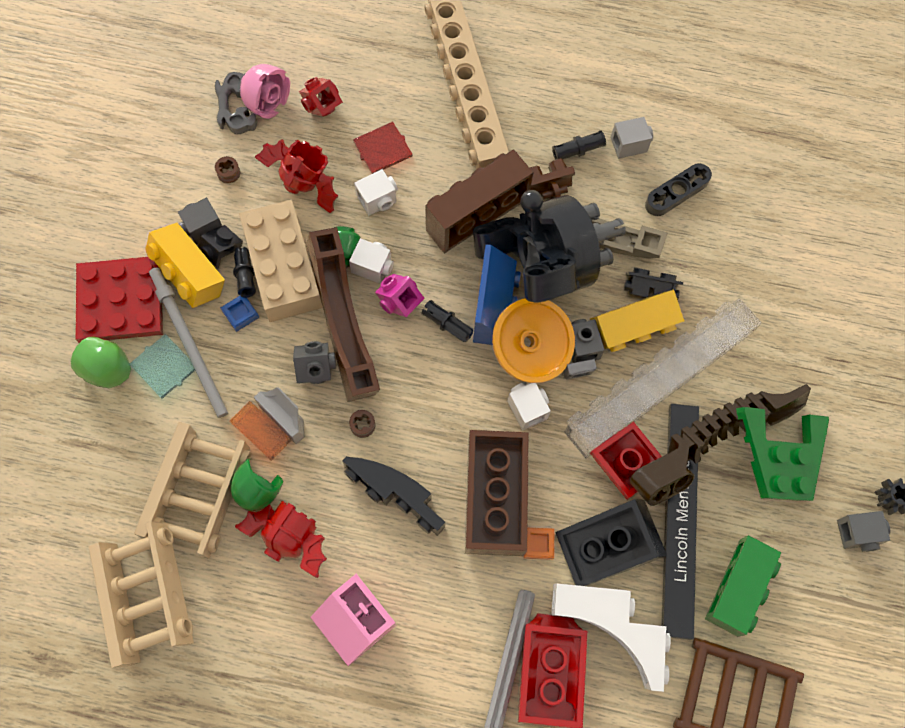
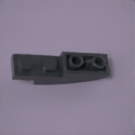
M346 456L342 460L346 468L344 474L355 484L360 481L366 486L365 493L374 502L378 503L381 500L387 506L395 497L397 500L394 503L405 514L413 513L418 518L416 523L427 534H430L432 531L438 536L445 528L446 522L427 506L432 499V493L409 476L392 467L363 458Z

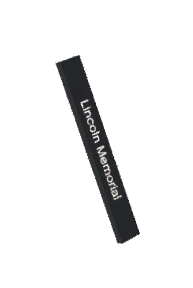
M672 403L669 405L667 454L671 436L675 434L680 436L682 428L686 426L691 428L692 422L699 420V406ZM692 460L687 461V468L695 477L692 484L683 492L666 500L664 548L667 556L664 557L661 626H666V633L670 634V638L694 640L698 463L695 464Z

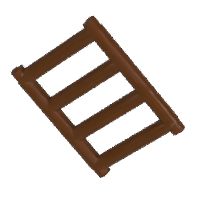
M694 638L692 648L696 650L680 718L676 717L673 728H709L692 722L708 654L725 659L710 728H724L737 664L755 669L743 728L757 727L767 674L785 679L775 728H789L797 685L803 682L804 673L707 640Z

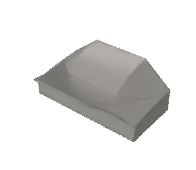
M279 387L268 392L260 391L254 396L258 406L295 444L305 437L304 419L299 415L298 407Z

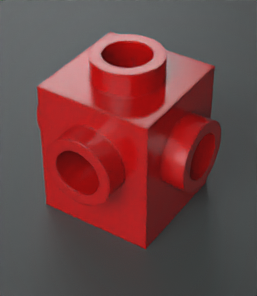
M313 77L304 83L305 88L299 91L303 98L301 103L304 109L314 115L327 116L335 111V107L343 103L336 85L330 79Z

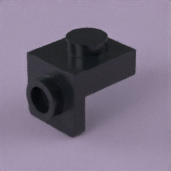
M223 225L201 235L198 248L212 265L218 269L221 258L235 252L237 247L241 248L243 240L226 225Z

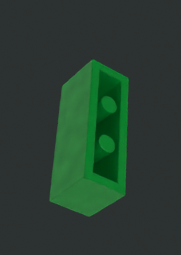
M749 535L740 539L705 620L737 637L752 633L758 622V617L755 616L759 605H764L770 593V590L767 589L771 578L774 579L780 570L781 563L778 560L782 552Z

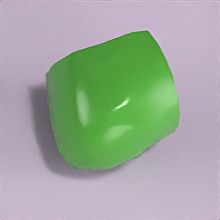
M94 336L87 337L76 346L72 353V370L78 377L83 378L84 381L92 385L109 389L121 385L129 378L131 372L129 360L125 352L114 342Z

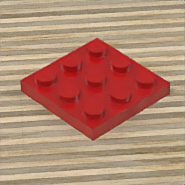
M149 257L76 263L75 339L78 343L87 337L93 336L103 340H117L163 335L162 303L158 300L155 293L157 289L149 274L151 269L159 268L154 260L152 261Z

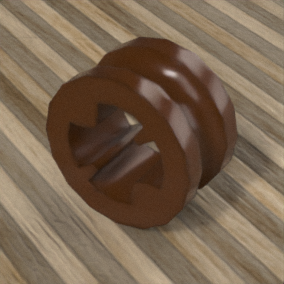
M225 156L218 159L215 163V171L219 180L223 183H233L240 177L239 165L233 157ZM230 167L233 169L232 171L227 170L226 173L223 172V169H229Z
M357 410L351 415L349 420L352 433L359 438L369 437L375 431L374 416L367 410ZM367 418V424H370V426L358 430V425L355 422Z

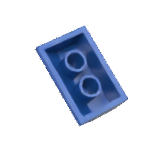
M492 245L485 246L473 343L493 345V330L499 315L506 307L518 299V296H513V288H519L521 272L516 271L517 261Z

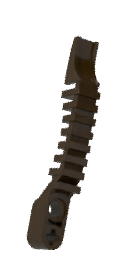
M805 384L784 394H771L760 391L754 395L751 392L746 394L745 399L741 397L735 399L733 405L730 402L725 404L723 410L720 408L713 410L712 416L706 414L702 417L701 422L699 420L692 422L691 428L688 426L682 428L680 436L678 434L671 436L668 454L639 468L632 475L630 484L650 506L658 505L683 492L692 484L695 478L694 474L687 468V461L692 460L695 464L700 462L701 453L704 455L709 452L708 444L711 447L718 444L717 436L724 441L728 439V431L733 437L739 435V426L746 433L743 419L738 420L736 408L765 409V424L767 422L770 426H773L805 407L811 388Z

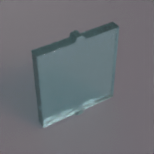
M166 334L150 347L146 346L145 351L130 363L131 367L161 399L177 386H182L183 381L195 371L191 360Z

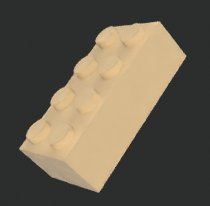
M292 199L239 213L264 310L269 322L323 308Z

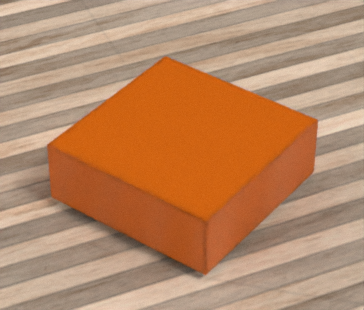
M527 527V552L524 555V559H554V528Z

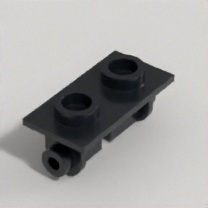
M634 268L633 272H626V275L631 276V280H626L624 284V291H628L629 295L648 297L649 289L654 288L653 296L674 290L677 300L679 299L680 290L675 289L676 285H683V282L676 281V275L661 273L660 277L649 276L650 270Z

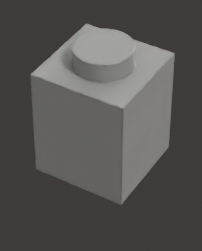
M645 117L615 123L610 138L619 159L646 153L651 141H653L654 135L651 126L647 125Z

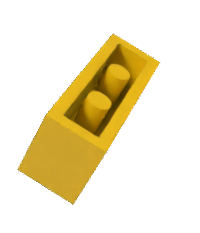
M178 222L149 232L145 247L147 256L159 266L163 276L171 281L183 300H186L192 308H195L220 297L225 279Z
M674 290L663 292L590 318V320H596L604 349L609 348L610 352L626 348L625 342L635 339L636 343L652 338L650 333L659 330L661 334L677 329L676 324L684 322Z

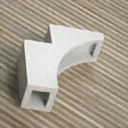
M553 584L551 615L582 620L608 633L631 656L641 675L644 688L651 691L664 692V685H667L669 682V667L665 665V652L670 650V634L666 633V626L629 623V617H633L635 612V600L630 598L631 591Z

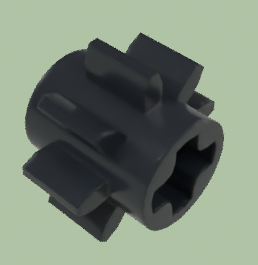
M890 479L881 482L883 488L874 492L878 495L879 503L877 506H882L886 509L888 515H892L897 511L901 515L904 514L905 484L903 479H897L893 483Z

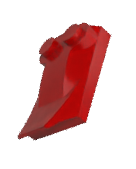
M537 613L535 618L525 625L518 723L552 728H583L588 631L580 628L574 618Z

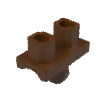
M562 158L549 163L548 169L550 173L547 174L542 173L540 166L529 167L534 172L530 190L538 191L543 200L560 197L561 194L568 193L567 187L573 184L572 176L575 175V170L573 166L567 167Z

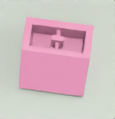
M357 574L334 591L311 616V619L348 666L397 626Z

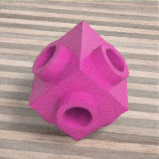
M396 274L386 277L381 282V286L375 291V294L381 300L379 304L388 314L395 313L403 317H407L425 299L418 290L416 283L410 277Z

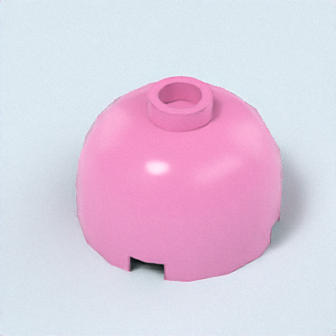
M269 64L253 66L245 73L241 80L240 96L244 105L262 118L270 119L276 116L279 112L274 110L280 103L285 105L290 93V79L285 76L286 72L279 67Z

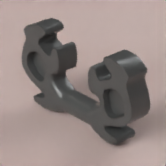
M230 72L225 77L222 86L219 80L215 82V92L218 97L219 106L217 123L222 130L224 129V124L227 123L231 132L237 135L250 130L254 131L257 127V119L254 113L250 115L247 107L237 108L234 114H231L229 111L228 97L231 93H235L238 98H241L240 85L245 73Z

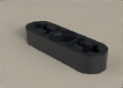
M694 164L651 191L645 202L647 212L653 216H662L706 188L712 177L710 168L705 164ZM694 175H696V176L702 175V176H703V179L697 178L696 180H694V181L692 182V184L690 183V181L693 179ZM672 186H682L685 189V193L682 195L674 193ZM665 195H666L667 198L664 200V202H663L662 205H661V204H656V205H655V204L653 203L654 200L658 202V201L664 199V197H665Z

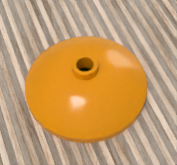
M524 298L510 304L499 315L494 326L492 342L499 364L509 375L523 382L540 383L557 377L566 369L574 353L575 335L568 316L559 306L549 300L534 303ZM525 337H528L531 341L529 347L524 344Z

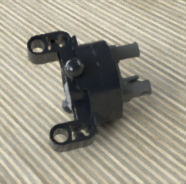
M528 190L522 195L520 204L525 214L521 213L520 219L506 217L473 228L475 256L477 258L484 259L486 245H492L505 254L512 252L520 258L524 268L525 298L534 303L550 301L551 299L592 286L598 279L600 267L611 265L614 261L611 250L608 248L600 250L599 245H602L605 240L624 236L626 232L625 227L614 229L624 224L620 218L603 224L592 223V220H597L600 217L599 208L594 202L582 206L577 199L569 195L543 201L541 194L535 190Z

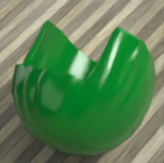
M248 458L234 473L231 483V495L235 503L247 511H258L267 507L275 500L282 488L283 480L277 475L270 483L255 474L250 466V458Z

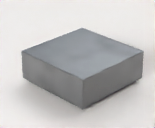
M595 359L567 364L566 369L563 371L564 378L567 380L591 375L597 369Z

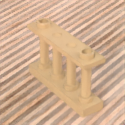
M178 422L134 534L142 539L148 537L146 523L168 524L174 538L200 545L197 553L209 559L211 552L215 553L220 543L221 536L218 534L232 499L231 483L234 473L248 458L251 459V451H249L250 447L244 440L239 439L236 450L203 441L197 439L196 431L189 424ZM196 450L230 460L231 463L226 477L186 466L185 460L188 452ZM184 477L221 488L215 505L176 494L174 488L178 479ZM173 505L210 516L204 534L165 522L163 516L167 507Z
M146 523L148 537L118 548L117 544L103 542L88 546L111 668L128 667L141 663L140 650L170 640L171 647L194 643L192 636L193 625L188 618L172 544L173 534L168 524ZM151 549L154 566L124 577L121 561ZM157 579L161 596L130 608L127 590ZM164 609L167 627L136 638L133 620Z

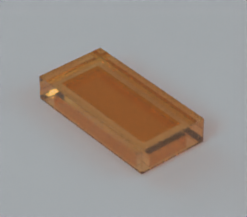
M251 401L229 421L271 461L291 441V438Z

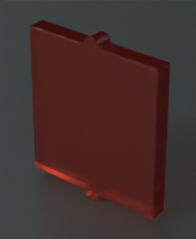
M393 121L353 139L360 153V159L365 161L372 174L413 157L411 150L405 142V136L400 134Z

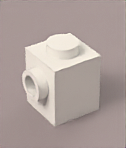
M383 169L354 183L356 196L368 216L378 211H385L396 203L395 192L398 191L397 185L391 176L387 177Z
M360 238L349 260L351 273L381 284L384 276L388 277L390 275L394 261H391L390 249L379 242L371 243Z
M523 382L511 389L507 402L522 431L548 419L551 411L547 405L549 399L543 388L539 389L536 383L527 385L526 382Z

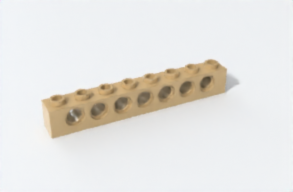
M428 0V4L424 5L426 18L432 21L430 28L432 38L438 41L436 45L439 60L443 59L445 64L443 65L445 80H450L449 93L451 100H456L457 107H455L457 121L463 123V141L465 144L469 143L470 146L468 151L471 166L475 165L476 169L480 167L485 168L498 155L502 153L507 154L509 151L461 0Z

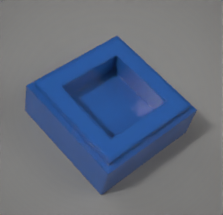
M241 295L220 307L236 332L260 318L249 300L241 297Z

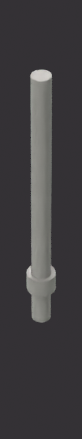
M159 268L151 269L149 274L157 289L155 293L160 303H164L217 417L226 416L228 411L178 309L171 285H167Z

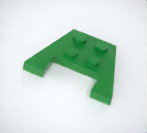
M736 408L738 420L743 419L746 429L744 441L745 443H750L754 457L751 466L761 499L813 501L829 417L811 414L803 415V443L771 441L766 439L765 409Z

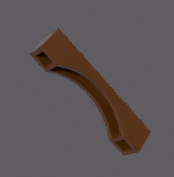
M334 227L309 232L306 245L347 402L375 396L380 391V386L373 361L364 343L355 315L338 229Z

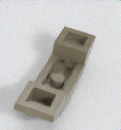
M600 218L592 220V223L599 224L609 222ZM620 225L614 229L625 227L626 232L624 236L605 240L602 245H599L601 249L608 248L611 252L642 258H660L668 233L643 225L640 230Z

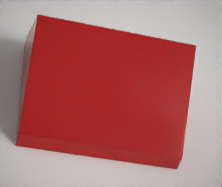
M634 421L590 452L591 456L626 500L638 494L630 484L632 475L639 468L662 457Z

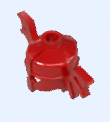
M283 139L279 140L276 145L268 143L263 145V150L255 155V158L266 167H270L276 161L281 160L278 173L288 192L298 194L299 191L309 192L313 191L316 186L318 190L317 204L329 213L334 211V201L338 198V195L333 190L332 183L334 177L326 176L323 173L328 164V157L322 153L323 149L318 145L311 146L306 141L300 142V140H295L288 148Z
M281 501L275 511L270 504L258 512L248 511L246 518L235 525L236 529L249 537L254 536L261 530V537L267 547L264 553L277 562H280L282 558H298L303 552L300 568L315 578L319 577L320 566L327 560L321 549L325 537L321 534L314 535L317 528L315 526L316 521L313 518L308 519L307 515L303 512H297L296 507L290 503L287 504Z

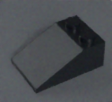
M633 499L555 532L574 583L577 586H587L667 556L645 500Z

